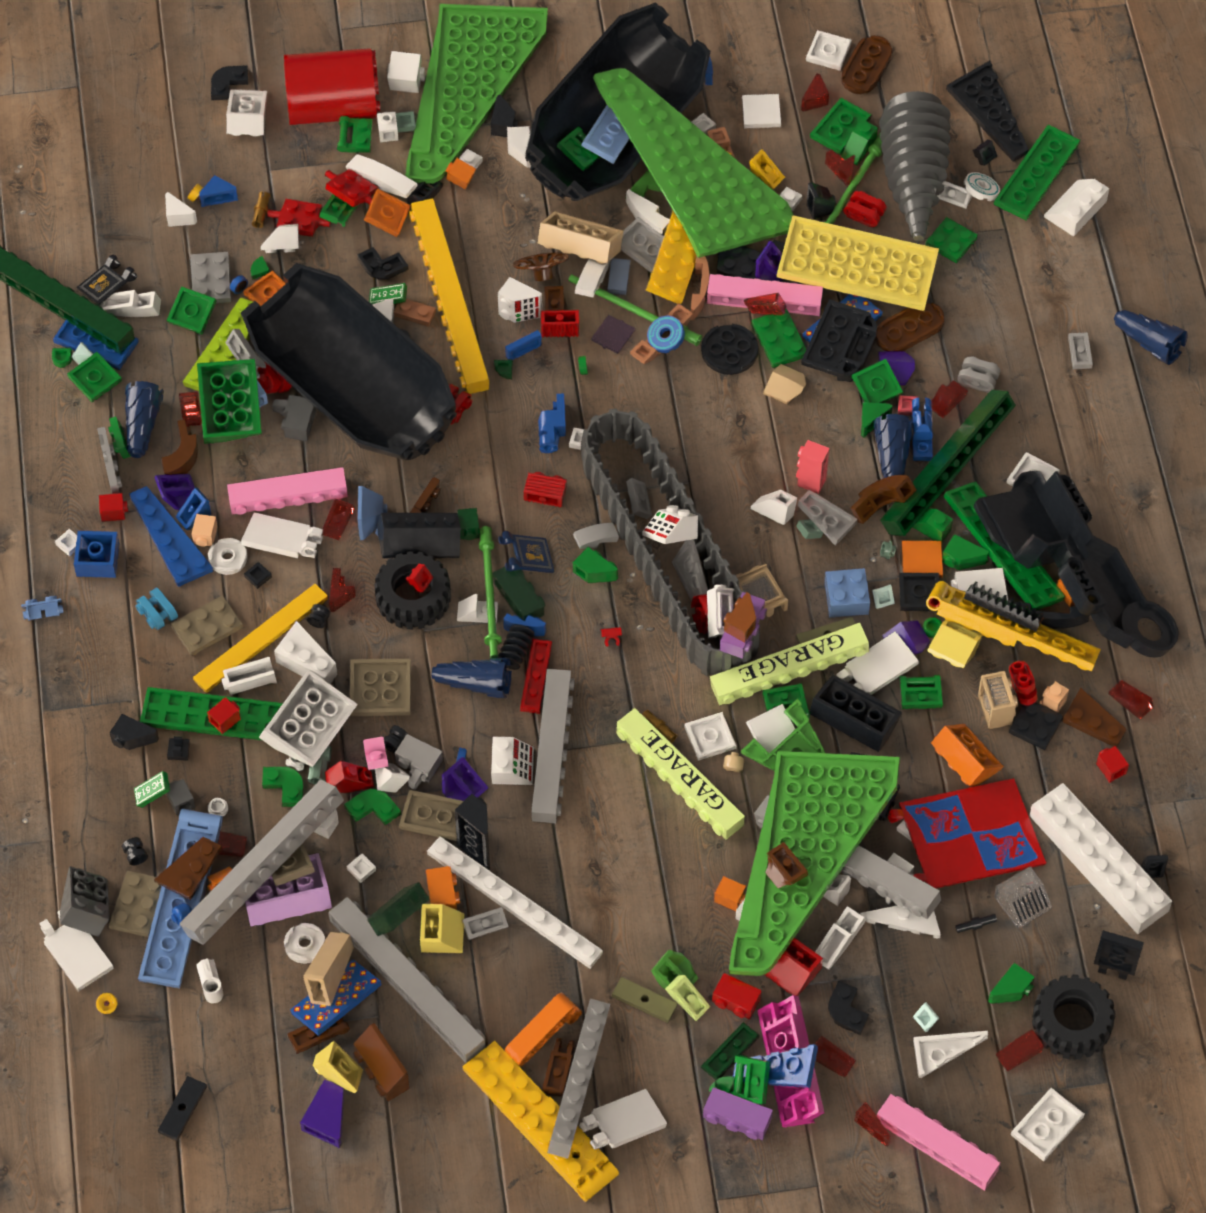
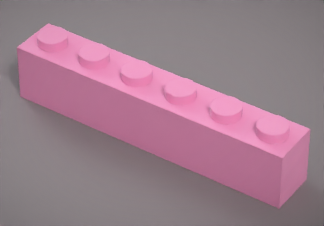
M710 274L707 304L769 311L787 309L789 313L820 316L823 287Z
M343 467L227 485L232 515H241L252 511L261 512L272 508L281 509L292 505L301 506L312 502L320 503L332 499L340 500L348 497Z
M890 1094L877 1113V1123L984 1191L999 1170L1000 1162H998L995 1156L989 1153L985 1154L976 1144L966 1142L957 1132L947 1130L941 1122L928 1118L922 1110L909 1106L899 1096L895 1097Z

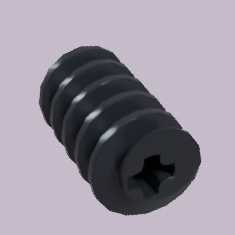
M513 625L510 627L509 633L501 647V652L498 654V658L510 659L511 666H506L507 668L512 670L520 669L519 664L523 662L522 657H525V651L529 648L528 644L531 643V638L535 634L530 628L523 625Z

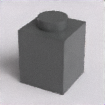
M184 779L171 782L169 784L170 791L166 795L176 815H180L181 809L191 810L195 808L194 798Z

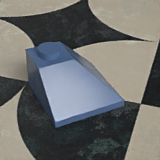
M358 486V528L360 540H364L377 529L380 514L388 513V506L384 504L382 495L363 486Z

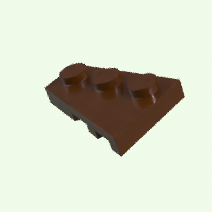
M1082 688L1078 691L1062 721L1113 747H1118L1126 733V728Z
M202 837L154 879L155 883L191 900L221 851V845Z

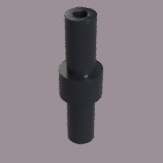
M995 914L982 918H979V916L971 918L968 922L955 925L956 932L981 929L984 925L997 922V917Z

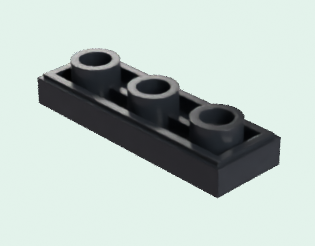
M189 1076L186 1077L158 1129L159 1134L178 1141L207 1088L206 1083Z

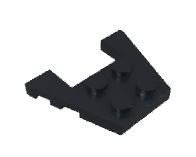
M774 239L773 243L783 253L785 243ZM745 246L719 252L717 274L757 279L755 276L756 260L762 252Z

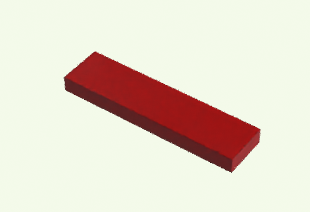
M532 639L520 711L537 714L541 712L552 641Z

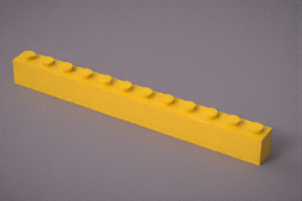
M432 198L411 203L412 211H409L410 220L415 222L416 225L413 227L415 236L420 238L418 241L420 252L424 251L422 256L424 266L429 268L427 270L429 282L433 281L434 284L432 285V292L434 297H438L436 301L437 309L439 312L442 311V325L447 327V331H445L448 342L452 343L450 351L452 357H456L457 360L455 361L457 373L460 372L462 376L459 377L461 387L465 388L469 394L489 390V378L434 200Z

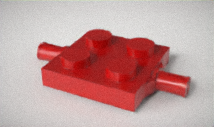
M351 169L340 175H336L330 170H327L325 173V177L331 180L326 183L325 189L352 207L361 203L371 204L373 199L371 196L378 189L376 185Z
M285 199L283 208L280 211L270 209L268 211V217L278 218L276 228L279 225L298 224L299 235L313 237L318 226L329 228L331 226V222L320 218L321 204Z

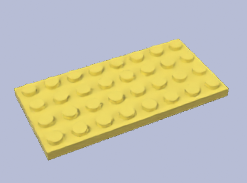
M792 216L777 277L924 311L939 249Z

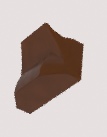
M784 842L767 853L768 866L765 873L777 888L793 885L808 876L807 869Z

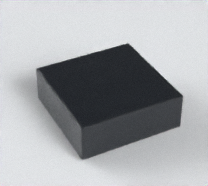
M257 562L244 573V577L258 589L272 578V574L261 563Z

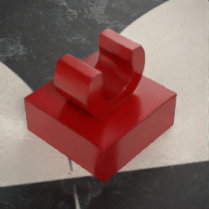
M418 564L416 568L411 570V575L406 577V579L418 592H424L434 577L424 564Z
M621 627L600 629L601 637H606L604 640L606 647H609L608 641L611 638H614L616 646H619L620 640L617 636L622 635Z

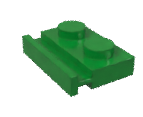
M332 194L321 210L320 217L335 224L341 223L342 227H345L358 205L352 207Z

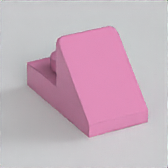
M376 737L363 740L368 770L388 767L384 738Z

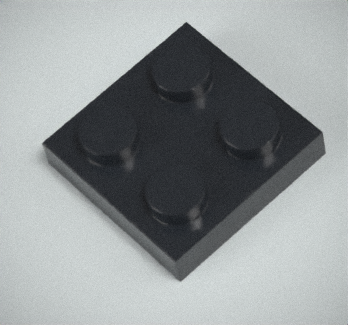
M899 573L900 611H933L927 607L926 601L935 584L939 582V573Z
M1036 702L1031 705H1023L1009 729V734L1046 750L1063 719V715Z

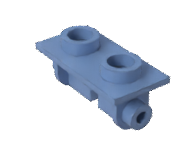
M57 596L46 597L45 601L37 602V599L26 600V604L21 605L23 609L26 608V611H23V617L28 619V621L42 618L41 611L45 610L46 617L60 616V613H64L63 606L58 605V603H62L61 598L57 599Z

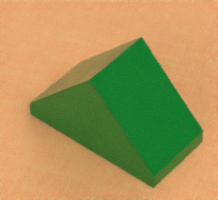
M863 402L861 436L864 438L874 430V420L882 416V420H885L886 414H892L893 406L885 403Z

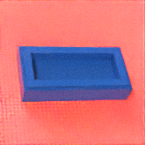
M537 330L505 346L507 360H514L542 345L541 333Z

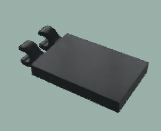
M1103 930L1094 964L1099 965L1098 972L1106 974L1109 968L1120 972L1119 979L1126 980L1128 974L1134 976L1144 942Z

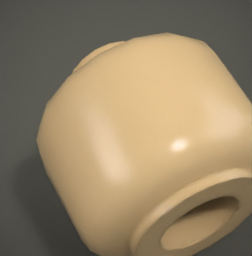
M731 752V755L725 756L723 768L726 771L740 772L743 770L744 758L739 756V753Z

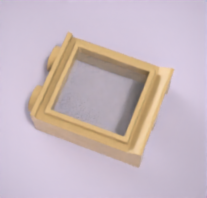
M767 564L755 566L748 572L736 575L741 591L744 590L750 593V595L765 600L767 617H771L774 614V608L781 606L783 611L788 610V599L784 596L770 573Z

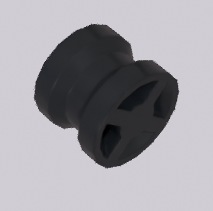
M314 604L311 608L312 613L307 616L306 620L316 628H324L326 619L329 618L331 612L323 605Z

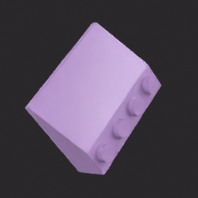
M319 853L308 855L313 864L314 873L275 886L270 876L245 902L250 926L262 925L276 920L280 921L285 918L302 916L307 913L332 908Z

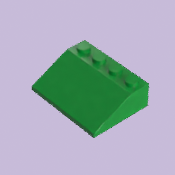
M255 359L197 363L204 444L227 442L262 434Z

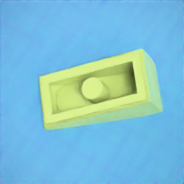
M685 975L677 976L665 989L695 1021L711 1007Z

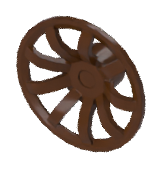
M562 252L531 255L518 259L513 263V267L517 269H531L534 273L535 281H546L553 278L552 267L567 261L569 255ZM537 257H543L541 263Z

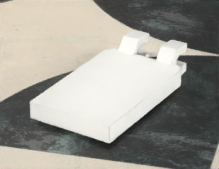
M253 513L241 543L243 546L298 558L300 554L305 557L315 558L317 544H321L323 540V529Z
M894 632L869 648V652L865 655L855 657L847 662L845 668L837 673L836 676L846 682L854 678L857 682L854 684L855 687L872 695L917 666L919 661L898 634Z
M47 919L39 923L41 930L46 936L44 937L45 946L78 992L114 969L112 963L89 933L65 925L54 931Z
M646 1089L593 1109L591 1114L583 1117V1122L580 1123L583 1132L594 1129L597 1126L602 1131L593 1136L594 1139L590 1142L594 1150L607 1144L613 1149L663 1129L667 1125L666 1120Z

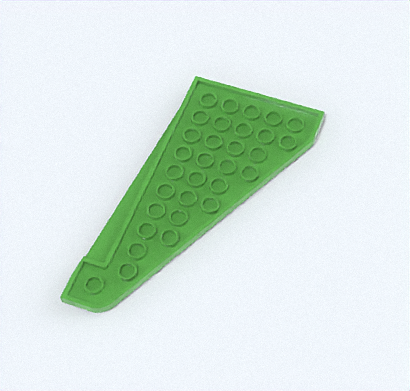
M440 4L437 30L416 128L407 159V178L416 183L426 182L431 184L440 181L446 175L449 163H454L456 158L459 157L495 107L497 95L503 96L545 38L548 8Z
M622 68L594 75L593 79L608 107L615 113L682 224L698 258L788 234L791 219L794 216L788 202L637 76Z
M777 751L773 784L737 933L735 934L729 965L730 974L761 976L774 968L897 791L900 757ZM784 842L807 869L808 876L793 885L777 888L765 873L768 866L767 853Z

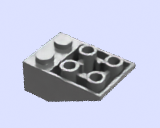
M70 866L60 907V924L99 936L109 920L108 879L101 875H95L83 869Z

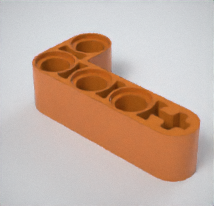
M563 992L557 994L507 1045L505 1052L518 1066H523L565 1023L570 1025L578 1020L582 1010Z

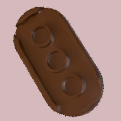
M873 35L870 38L865 37L858 42L842 71L841 81L845 89L855 94H865L876 87L892 58L893 50L887 39Z
M932 302L931 304L926 303L924 311L906 308L878 325L876 343L884 351H905L937 334L944 325V312L937 304Z

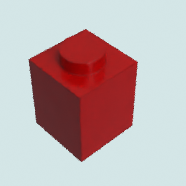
M122 493L99 495L101 521L125 520V512H128V501H124Z
M226 697L207 712L209 722L222 734L241 719L239 706L234 701L230 702Z
M1116 746L1110 749L1105 748L1098 754L1096 765L1109 783L1127 774L1129 764Z

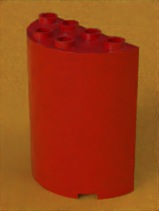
M366 48L284 55L286 96L290 125L339 121L341 116L358 119L377 118V112L380 111V100L376 101V95H379L375 50Z

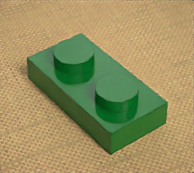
M116 416L109 418L111 426L108 429L111 437L115 439V442H113L115 452L120 453L123 459L131 457L126 448L127 442L121 423Z

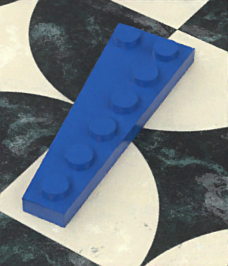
M147 486L129 493L132 503L177 587L213 572L211 564Z

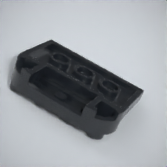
M829 299L801 360V365L837 376L838 381L853 382L851 375L863 370L877 338V324L871 317V313Z

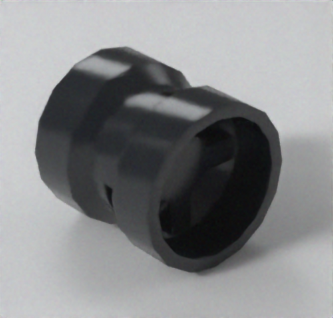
M393 725L389 730V735L384 737L385 748L395 754L408 733L401 727Z
M139 837L130 838L122 844V849L128 855L127 860L131 866L142 864L148 859V854L142 848L143 843Z

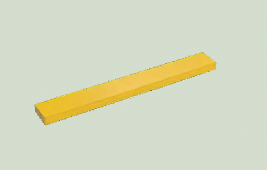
M313 584L193 677V680L207 694L222 682L221 679L225 678L223 670L247 663L291 629L296 621L300 622L309 615L314 604L322 605L327 601L328 595L316 584Z

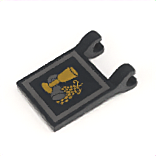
M110 255L101 268L76 288L94 303L100 305L124 284L136 280L138 276L134 273L135 270L132 267H128L122 276L117 274L112 269L118 268L121 263L117 260V256Z

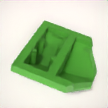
M668 950L651 970L658 984L664 989L679 975H685L692 984L698 979L691 962L682 953Z

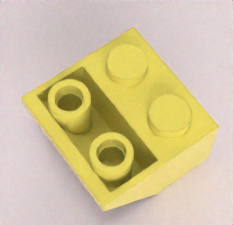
M945 620L930 644L928 652L932 653L936 658L949 661L955 667L964 668L974 657L983 635L974 630H968L959 623Z
M422 904L421 952L463 953L464 926L462 920L465 916L464 913L443 904Z

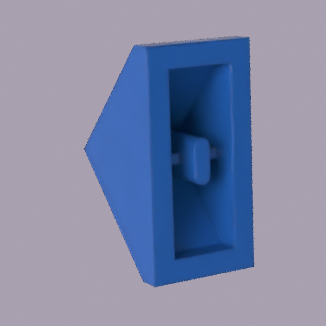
M215 175L199 193L201 207L238 201L236 186Z
M194 488L175 517L186 530L193 528L196 514L211 516L209 500L198 488Z

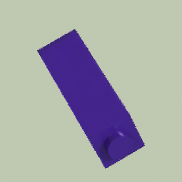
M324 1079L300 1122L302 1131L340 1148L342 1142L345 1097L342 1087Z

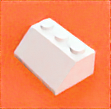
M1096 179L1077 180L1044 214V218L1072 236H1075L1107 202L1109 188Z

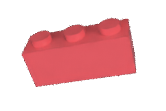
M807 440L805 446L800 447L798 457L800 458L797 463L799 469L796 474L799 487L811 490L817 494L820 493L827 479L830 448Z

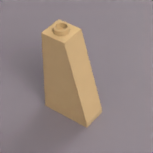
M330 932L305 972L303 978L311 1004L332 1005L354 948L350 934Z

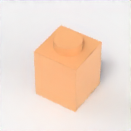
M196 514L192 530L193 543L201 547L212 546L217 531L216 517Z

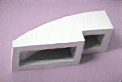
M628 189L626 192V203L636 219L639 217L664 236L670 219L659 214L658 205Z
M135 290L113 293L99 306L107 313H112L115 316H159L161 299L156 292L137 294Z
M848 906L838 921L832 925L815 953L823 958L822 965L827 969H830L839 959L867 920V918Z

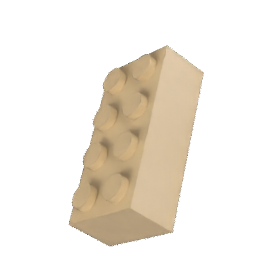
M554 211L540 223L538 244L544 245L548 249L555 248L565 254L573 253L580 258H590L604 264L608 263L621 251L623 230Z

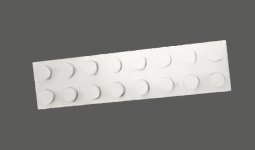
M1064 783L1032 804L1029 816L1137 934L1169 912L1172 900Z

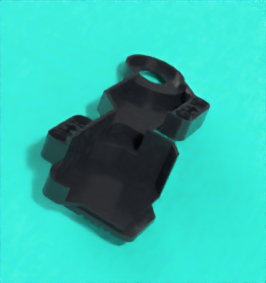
M1040 471L1023 472L1014 481L1011 491L978 498L975 501L974 509L991 540L1010 552L1014 560L1028 569L1055 563L1060 568L1058 570L1059 577L1078 611L1085 616L1091 615L1103 637L1125 649L1131 646L1136 652L1152 658L1164 656L1176 644L1179 632L1174 618L1159 604L1146 600L1118 548L1093 536L1087 525L1092 519V514L1069 476L1059 475L1058 471H1055L1046 481ZM1142 618L1154 621L1160 628V639L1152 641L1145 638L1138 629V621Z

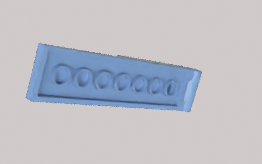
M181 809L166 868L202 837L218 844L223 816ZM212 866L191 900L163 886L161 887L138 977L139 981L180 989L192 939L187 936L180 925L173 922L171 918L172 909L175 906L186 903L193 910L204 899L208 884L207 877L210 876Z

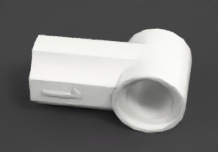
M214 959L201 960L196 966L205 999L209 1003H218L223 998V989Z

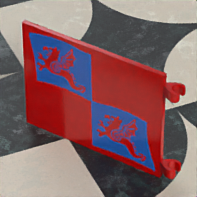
M1014 778L899 802L900 809L890 810V815H888L890 823H895L902 819L906 823L924 873H917L913 876L936 889L1046 865Z

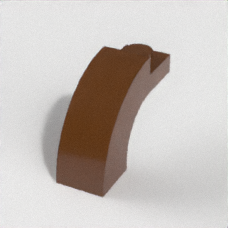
M185 419L177 421L181 438L179 448L171 455L161 457L165 475L187 474L197 460L196 434L191 433L190 426L186 427Z
M907 475L889 476L863 489L858 494L860 499L850 509L855 518L858 519V523L864 524L882 506L892 502L904 503L916 491V488Z

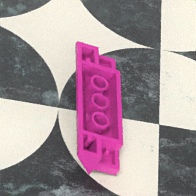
M792 995L780 1003L772 1002L757 1010L767 1055L778 1051L780 1053L790 1051V1049L797 1047L800 1049L806 1048L809 1045L799 996ZM815 1067L810 1088L773 1085L782 1127L815 1123L814 1118L824 1114Z

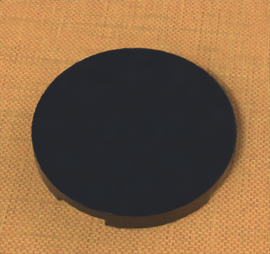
M738 324L715 326L704 336L701 344V354L704 362L712 370L727 375L739 374L748 370L755 363L758 356V344L754 334L744 326Z

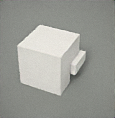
M391 52L390 64H388L387 69L390 90L419 93L420 82H425L426 77L425 68L421 67V54Z

